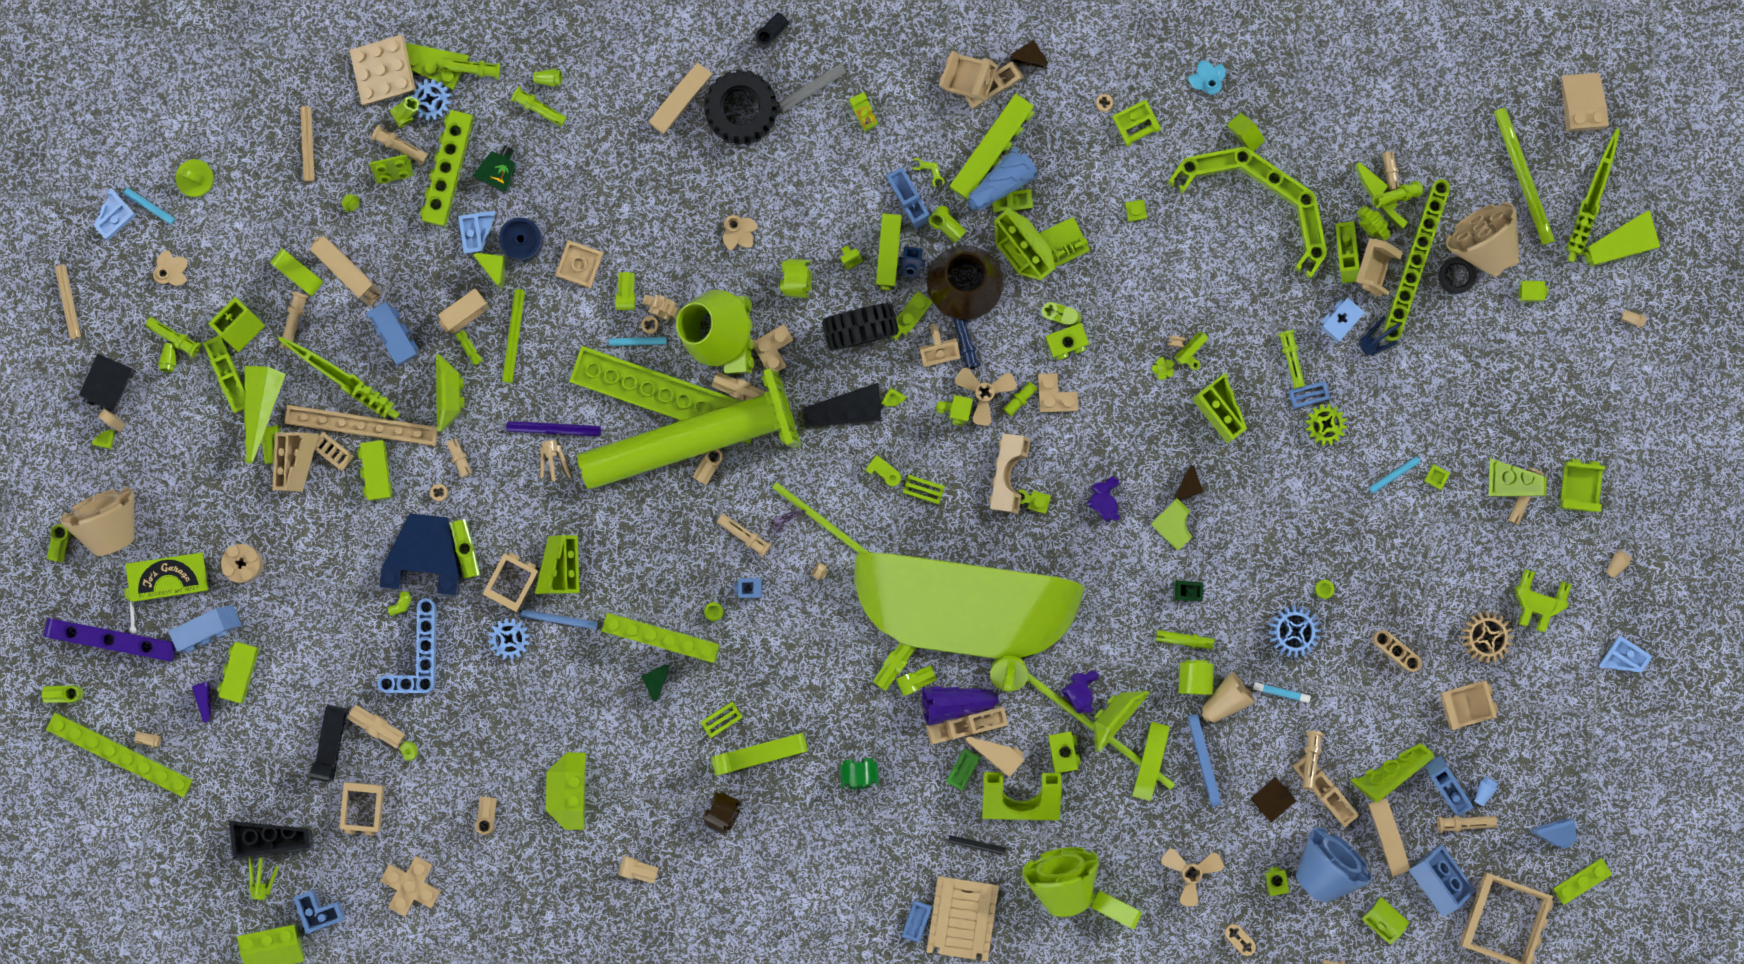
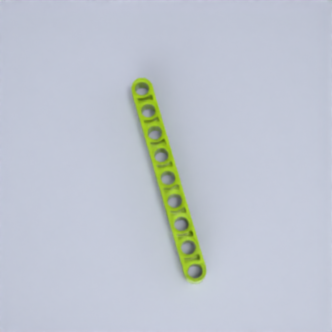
M1445 179L1437 180L1430 187L1382 331L1383 334L1388 328L1400 323V327L1396 329V337L1387 335L1384 338L1388 342L1397 340L1403 332L1450 191V184ZM1436 185H1442L1444 193H1438ZM1431 202H1435L1438 205V211L1430 209ZM1425 220L1431 221L1432 229L1424 227ZM1419 238L1425 239L1426 247L1418 245ZM1413 256L1420 258V265L1412 263ZM1407 274L1414 276V283L1406 281ZM1400 292L1408 294V301L1400 299ZM1394 310L1402 312V319L1394 317Z

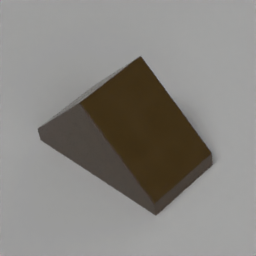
M1034 40L1013 52L1010 56L1011 62L1047 69L1048 66L1047 59Z
M1189 466L1173 500L1176 498L1182 500L1203 492L1195 466Z

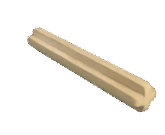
M303 106L300 108L304 181L311 182L315 180L311 107Z
M58 265L55 267L69 336L71 339H78L81 337L67 268L65 265Z

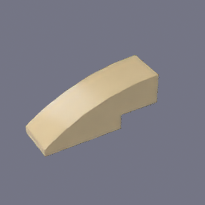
M1010 62L996 71L986 101L1024 78L1015 62ZM965 96L972 109L986 102Z

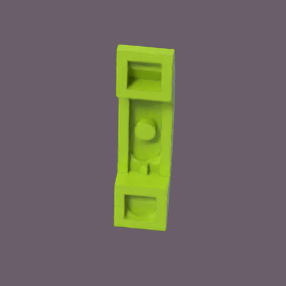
M1155 722L1150 723L1142 761L1132 793L1133 797L1151 801L1170 726Z

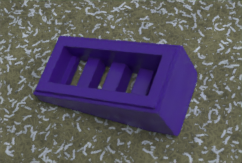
M206 681L192 686L204 723L211 722L210 684Z

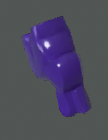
M1114 476L1109 477L1105 483L1098 482L1093 484L1091 490L1094 494L1085 503L1089 508L1094 509L1106 522L1110 520L1118 521L1121 518L1118 514L1117 500L1110 494V491L1119 485V480Z
M1094 670L1086 675L1083 673L1071 675L1072 683L1062 689L1063 695L1069 699L1078 714L1093 712L1091 707L1093 693L1089 689L1088 684L1099 678V674Z

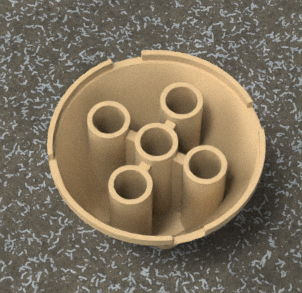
M1502 202L1500 206L1490 204L1460 221L1454 227L1456 231L1453 235H1448L1446 239V246L1449 251L1482 271L1492 274L1493 277L1500 275L1509 266L1512 267L1518 264L1519 243L1516 209L1509 202Z

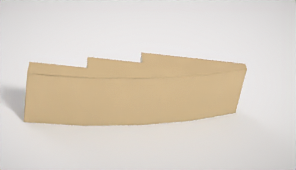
M697 62L650 119L649 124L664 135L711 78L712 73Z
M1004 707L959 719L945 721L941 724L926 726L930 745L1008 726Z
M1307 754L1292 765L1303 780ZM1317 766L1315 789L1313 792L1345 828L1359 814Z
M1383 798L1377 804L1375 802L1369 803L1368 807L1392 877L1409 871L1408 859L1387 798Z

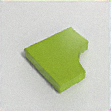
M1177 498L1151 523L1178 551L1192 538L1186 525L1190 510Z

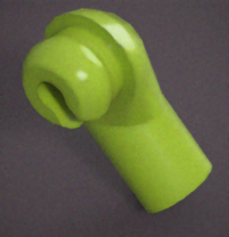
M401 592L398 603L387 607L390 616L408 610L411 603L409 592Z

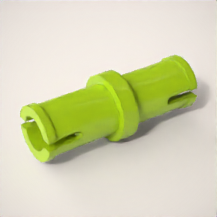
M1028 381L1019 393L1013 395L1014 398L1003 408L1004 412L1012 417L1022 405L1025 406L1027 404L1026 401L1038 390L1036 386Z

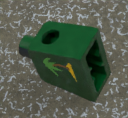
M504 145L500 154L491 151L474 173V178L508 194L517 167L516 163L510 160L514 150Z

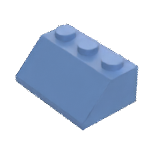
M1442 844L1417 861L1409 869L1413 878L1442 917L1459 909L1476 892Z

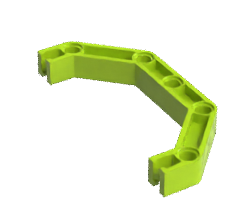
M1246 147L1185 158L1180 163L1168 184L1174 187V179L1178 174L1187 177L1184 187L1182 185L1178 187L1179 192L1182 194L1195 177L1240 169L1295 206L1305 253L1294 269L1300 273L1302 270L1301 264L1305 259H1308L1314 263L1311 271L1307 270L1305 277L1310 279L1324 260L1327 250L1316 196L1311 190ZM1245 154L1247 161L1240 162L1237 155ZM1187 163L1192 164L1194 171L1187 172L1184 165ZM1276 175L1279 179L1278 183H1271L1269 176ZM1302 196H1307L1310 199L1309 205H1304L1301 202ZM1312 249H1318L1321 256L1319 258L1313 257L1311 254Z

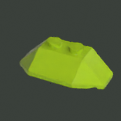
M1008 208L994 220L996 246L1019 275L1042 280L1055 269L1051 248L1027 218Z
M436 354L437 431L444 432L462 413V408H465V397H461V389L465 388L464 378H461V374L441 355Z
M1148 691L1121 692L1117 696L1113 694L1106 702L1108 704L1106 709H1100L1094 716L1096 720L1093 723L1095 751L1097 753L1102 751L1150 694Z
M567 752L546 771V811L565 830H585L586 753Z

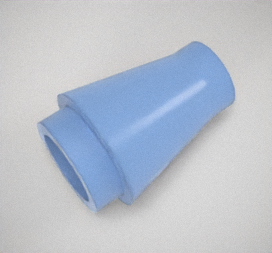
M1485 776L1483 780H1480L1474 801L1485 806L1486 802L1497 791L1499 783Z

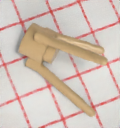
M557 440L542 442V448L540 449V478L544 477L546 456L549 459L551 479L555 482L553 457H556L557 453L568 477L571 478L572 475L563 456L561 445H557Z

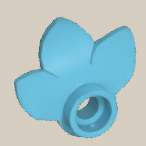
M1201 60L1197 66L1198 74L1188 76V81L1197 90H1204L1211 95L1217 94L1222 88V80L1226 76V70L1222 64L1213 67L1210 62ZM1211 82H1214L1216 84L1213 87L1209 86Z

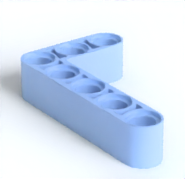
M425 598L420 600L417 605L416 675L382 676L377 683L380 691L385 693H430L434 690L436 685L437 607L433 600ZM425 602H429L432 606L428 613L422 610ZM425 621L431 623V629L428 632L422 629V624ZM425 640L431 643V648L428 651L422 649V643ZM427 659L430 661L431 667L425 671L422 669L421 664ZM385 679H390L392 682V686L388 690L383 687ZM405 679L411 681V687L408 690L402 687V682ZM424 679H428L431 683L430 688L427 690L421 687V682Z

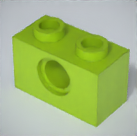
M1082 323L1045 336L1052 359L1057 358L1058 361L1069 357L1068 353L1074 351L1076 354L1087 350L1086 347L1089 346ZM1070 338L1073 341V346L1070 348L1065 347L1062 343L1063 339Z
M1072 731L1048 735L1054 773L1078 770L1077 766L1081 765L1079 754H1075L1074 749L1077 746L1076 735H1072ZM1064 746L1070 750V754L1066 758L1061 757L1059 753L1060 749Z

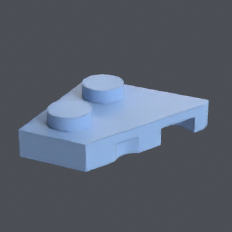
M112 188L109 189L107 201L102 205L100 215L94 224V227L107 241L136 216Z
M1619 635L1599 666L1601 668L1642 673L1652 656Z

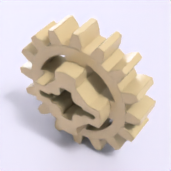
M656 294L655 298L645 295L642 301L643 305L649 307V313L669 321L670 317L676 319L680 312L675 307L676 302Z

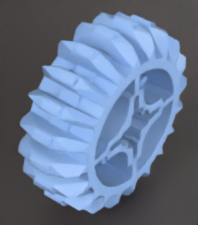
M1296 606L1291 607V612L1288 607H1285V614L1282 611H1278L1277 613L1280 618L1276 616L1272 618L1277 623L1269 624L1270 627L1275 628L1274 631H1269V634H1275V637L1271 638L1270 641L1278 642L1274 645V648L1276 649L1281 646L1282 648L1279 653L1283 654L1287 650L1286 656L1290 657L1293 652L1294 658L1298 657V651H1300L1302 656H1305L1304 649L1311 653L1310 645L1317 647L1313 640H1320L1319 636H1315V633L1321 632V629H1315V626L1320 623L1319 621L1312 622L1316 616L1308 617L1309 609L1302 613V606L1299 607L1298 612L1296 611ZM1299 616L1304 621L1296 625L1287 617ZM1282 622L1285 623V626L1287 628V633L1283 636V638L1280 637V626ZM1309 625L1310 636L1306 642L1303 630ZM1293 626L1294 628L1301 627L1297 632L1298 637H1296V635L1289 636L1291 635V628ZM1293 638L1300 642L1302 646L1293 648L1285 643Z

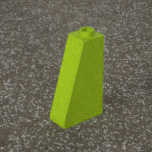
M1650 210L1585 248L1584 258L1586 263H1589L1590 267L1658 249L1660 244Z
M882 213L876 287H880L879 290L891 291V288H895L902 215Z

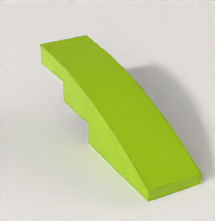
M1358 162L1354 168L1371 199L1374 196L1384 194L1388 185ZM1396 202L1380 207L1381 212L1400 231L1408 223L1394 211L1398 205Z
M218 335L203 342V345L233 413L244 409L245 389L223 338Z

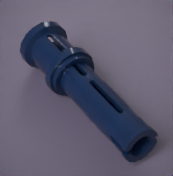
M953 319L961 345L960 355L963 356L965 362L964 368L971 370L980 367L981 363L978 362L975 353L977 349L971 343L965 320Z

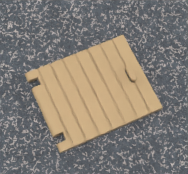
M938 876L927 953H933V947H939L938 954L974 960H976V954L980 953L982 954L981 961L988 962L999 885Z

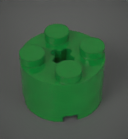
M863 758L862 762L854 763V759L843 760V764L839 765L841 789H845V786H849L850 790L871 788L873 783H876V787L880 786L878 762H874L873 758Z

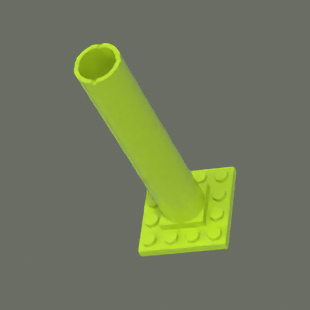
M771 368L763 370L762 380L764 386L769 388V391L764 392V395L578 453L579 468L582 469L581 474L585 485L589 490L775 431H779L782 443L784 442V444L786 443L787 446L794 449L801 447L802 445L780 373Z

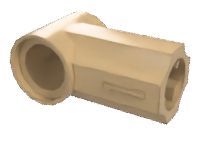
M720 449L714 450L720 455L717 462H712L709 459L711 452L706 453L692 476L693 478L705 485L708 484L723 460V453Z
M480 797L478 817L475 824V829L479 834L490 835L494 831L497 798ZM484 821L490 824V828L486 832H483L480 828L481 823Z
M623 856L618 875L654 884L659 867Z

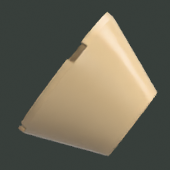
M123 487V491L115 492L112 489L87 498L72 507L73 511L68 515L66 512L63 513L60 517V522L96 556L108 555L121 550L135 539L134 492L132 488Z

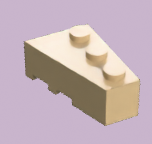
M275 432L272 490L303 492L319 434Z

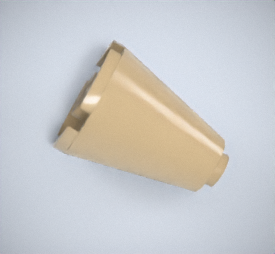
M1232 672L1228 674L1204 704L1201 715L1207 722L1215 723L1253 705L1256 700L1250 690L1245 688L1242 680Z

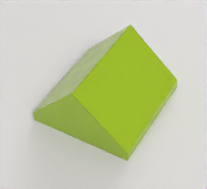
M481 253L474 254L473 256L496 285L503 289L507 267L505 257Z

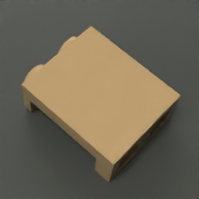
M951 51L946 61L944 73L940 77L939 86L950 93L986 101L998 65L989 59L979 60L960 55L956 51Z
M1369 238L1356 282L1362 285V289L1371 291L1370 294L1374 296L1389 295L1390 291L1383 288L1382 284L1390 258L1401 259L1403 252L1386 241Z
M1486 680L1439 693L1450 730L1497 718L1498 707L1491 698L1493 694L1492 686L1490 683L1487 684Z

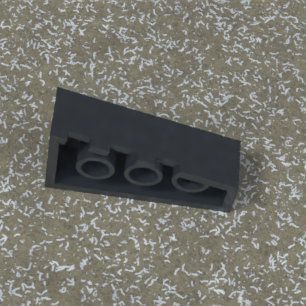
M229 821L234 860L241 861L314 850L312 830L308 828Z

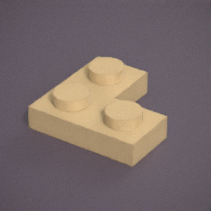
M783 324L754 341L753 348L766 369L771 368L779 372L787 366L778 350L794 340Z
M1057 373L1038 374L1040 413L1078 411L1077 392H1058Z

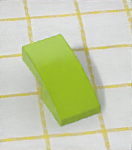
M1032 190L1013 191L1004 198L998 199L992 203L993 212H1004L1008 208L1013 211L1033 209Z

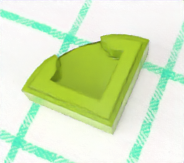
M890 387L881 405L894 407L904 402L907 397Z
M106 430L94 438L92 445L112 449L116 431Z

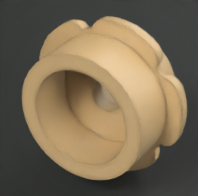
M820 562L816 564L812 571V576L816 580L826 577L828 573L827 564Z

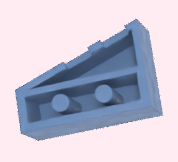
M229 605L215 608L169 630V634L177 652L185 650V653H189L197 649V645H206L212 642L213 638L223 637L229 631L242 625L234 606Z

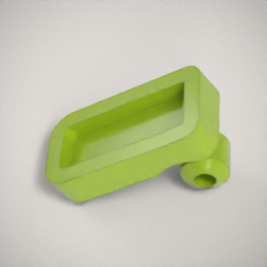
M1202 331L1197 332L1186 343L1184 348L1174 356V359L1179 364L1183 365L1186 363L1192 370H1198L1200 362L1195 359L1193 354L1208 340V336Z

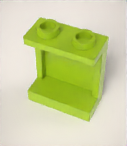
M1570 459L1569 462H1565L1563 465L1559 508L1594 513L1601 512L1602 504L1599 503L1602 474L1605 466H1601L1600 462L1589 461L1588 464H1584L1579 459Z

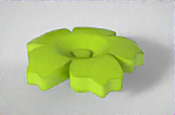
M1161 357L1156 361L1157 365L1152 366V371L1154 374H1158L1157 379L1161 381L1166 379L1167 376L1171 378L1174 375V369L1171 368L1174 366L1173 360L1167 359L1165 361Z

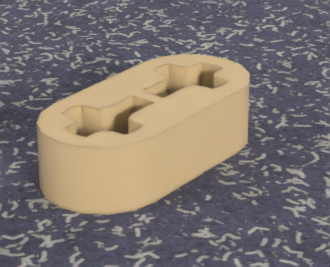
M103 409L98 415L106 424L119 432L126 426L121 419L106 409Z
M1229 924L1225 928L1226 938L1241 954L1250 956L1255 952L1256 945L1240 926ZM1230 928L1238 929L1236 932L1240 936L1238 940L1234 936L1229 937ZM1243 940L1247 944L1250 942L1251 950H1245L1243 952L1242 949L1244 948V946L1240 943V941Z

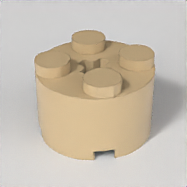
M245 544L229 547L221 560L223 574L231 581L238 583L254 581L260 576L264 566L262 556L257 549ZM239 561L245 562L246 566L241 567Z

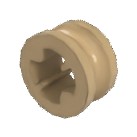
M1108 94L1098 96L1096 108L1099 111L1107 112L1112 108L1113 99ZM1102 98H1106V102L1110 103L1106 108H1102V104H1099Z
M647 316L642 320L641 327L645 333L653 334L658 330L659 323L655 317ZM651 320H653L655 322L653 323V325H655V328H650L649 330H647L645 328L647 327V325H645L646 321L650 322Z
M1179 336L1168 337L1170 342L1167 346L1184 348L1183 341L1186 338Z
M436 484L431 488L430 495L436 501H444L448 496V489L442 484ZM436 488L444 489V491H442L444 493L442 497H435L434 494L436 493L434 491Z

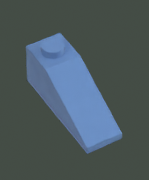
M1441 755L1425 764L1430 777L1455 815L1461 816L1474 808Z

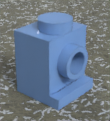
M738 579V583H734L735 594H738V598H762V579ZM746 585H750L752 587L751 592L745 591Z

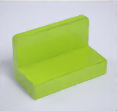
M1382 897L1361 918L1390 945L1403 934L1409 924V921Z

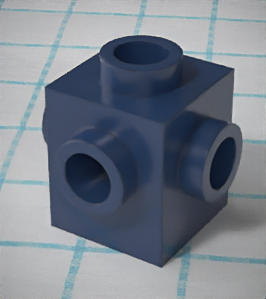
M904 246L903 257L898 259L897 268H901L900 276L908 278L920 277V271H924L925 260L922 259V248Z

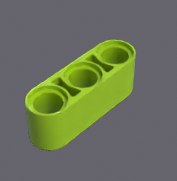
M283 248L270 261L273 266L312 297L324 283V281Z

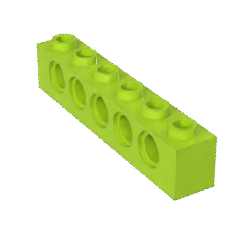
M450 110L449 114L445 116V132H441L439 143L441 144L440 151L435 153L434 162H436V166L430 172L429 180H432L430 188L427 187L424 197L427 199L426 204L421 207L420 217H422L421 220L424 223L446 228L474 122L473 115ZM458 127L461 129L458 136L451 135L453 128ZM449 146L456 147L455 153L451 155L447 154L446 150ZM445 164L451 165V170L448 173L441 171L442 166ZM439 183H446L444 191H437ZM435 201H441V207L438 210L432 209V204Z

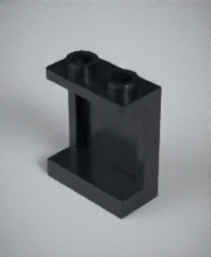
M97 353L78 396L83 397V402L92 406L94 403L101 405V410L106 409L109 412H112V410L118 412L117 406L130 377L134 376L136 370Z

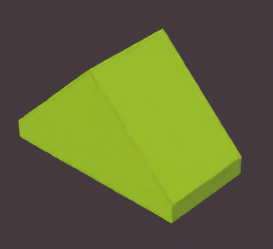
M1241 112L1226 125L1240 142L1253 152L1266 141L1257 125Z

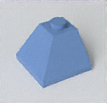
M1565 818L1530 829L1532 834L1554 846H1561V849L1573 846L1572 842L1577 841L1574 819Z

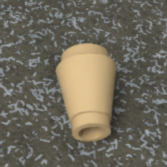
M1619 550L1617 553L1615 552L1606 573L1616 578L1631 564L1632 557L1622 550Z

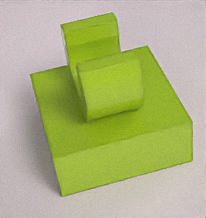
M848 245L841 248L844 255L840 259L846 271L863 262L857 248L852 251Z

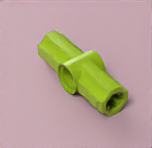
M463 519L450 523L464 579L480 575L467 520ZM463 544L470 546V551L467 554H462L460 551Z
M899 643L883 663L884 666L874 678L873 683L886 691L896 676L902 672L908 663L907 660L916 650V647Z

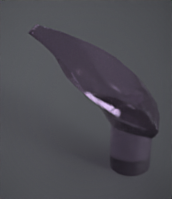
M805 510L793 511L774 518L771 524L775 525L776 533L783 532V522H789L791 519L805 513Z

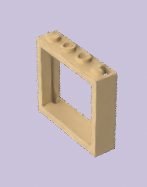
M324 235L321 238L317 237L311 244L310 250L369 307L383 294Z
M1484 872L1459 945L1510 964H1532L1535 960L1533 955L1535 948H1538L1541 943V937H1539L1541 930H1545L1548 919H1546L1548 911L1551 912L1553 908V896ZM1492 881L1542 899L1521 961L1472 944Z

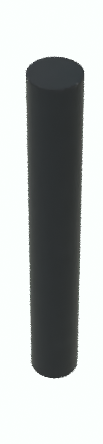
M949 835L948 843L1005 855L1006 847Z

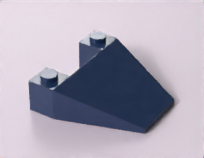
M409 513L381 568L379 587L402 590L403 571L439 574L437 593L459 596L461 575L448 517Z

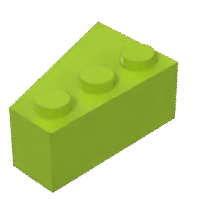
M1225 372L1192 398V400L1228 444L1244 432L1247 427Z
M578 535L548 536L535 594L579 593Z

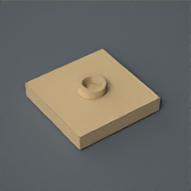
M567 240L555 276L591 289L604 252Z

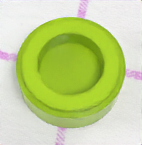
M1321 580L1315 585V593L1321 599L1330 598L1334 594V585L1329 580Z

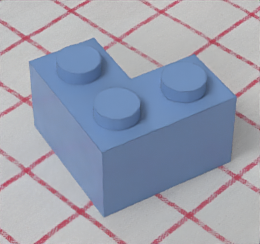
M316 890L293 897L306 934L346 919L340 901L321 907Z

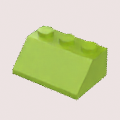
M298 923L237 936L240 956L244 964H295L305 962Z

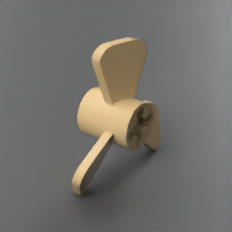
M968 368L961 369L955 378L956 385L975 392V397L979 403L973 415V422L983 426H988L991 423L989 402L993 399L994 394L1013 391L1017 387V383L1010 373H1005L992 385L987 382L980 384ZM982 388L988 389L990 396H984L983 399L980 396L982 393L980 390Z
M1168 849L1161 858L1162 865L1180 871L1182 878L1186 881L1179 900L1183 906L1194 907L1198 904L1195 883L1201 880L1202 874L1219 872L1224 868L1220 856L1215 852L1210 853L1198 865L1193 863L1186 864L1175 849ZM1195 868L1194 873L1197 874L1196 877L1191 876L1188 878L1187 871Z

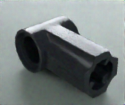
M779 12L763 28L757 31L756 44L758 47L763 49L770 47L772 42L790 24ZM765 34L770 39L767 42H762L759 37Z

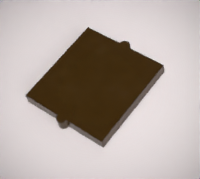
M1276 777L1250 798L1259 809V813H1263L1271 823L1296 802L1295 798L1288 792V788L1284 787Z

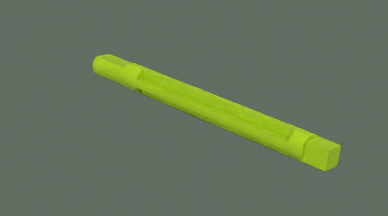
M1506 108L1494 111V115L1541 242L1543 245H1547L1555 241L1507 110Z

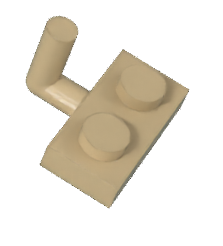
M932 323L930 330L934 344L919 347L923 367L960 359L957 339L941 342L938 327L935 323Z

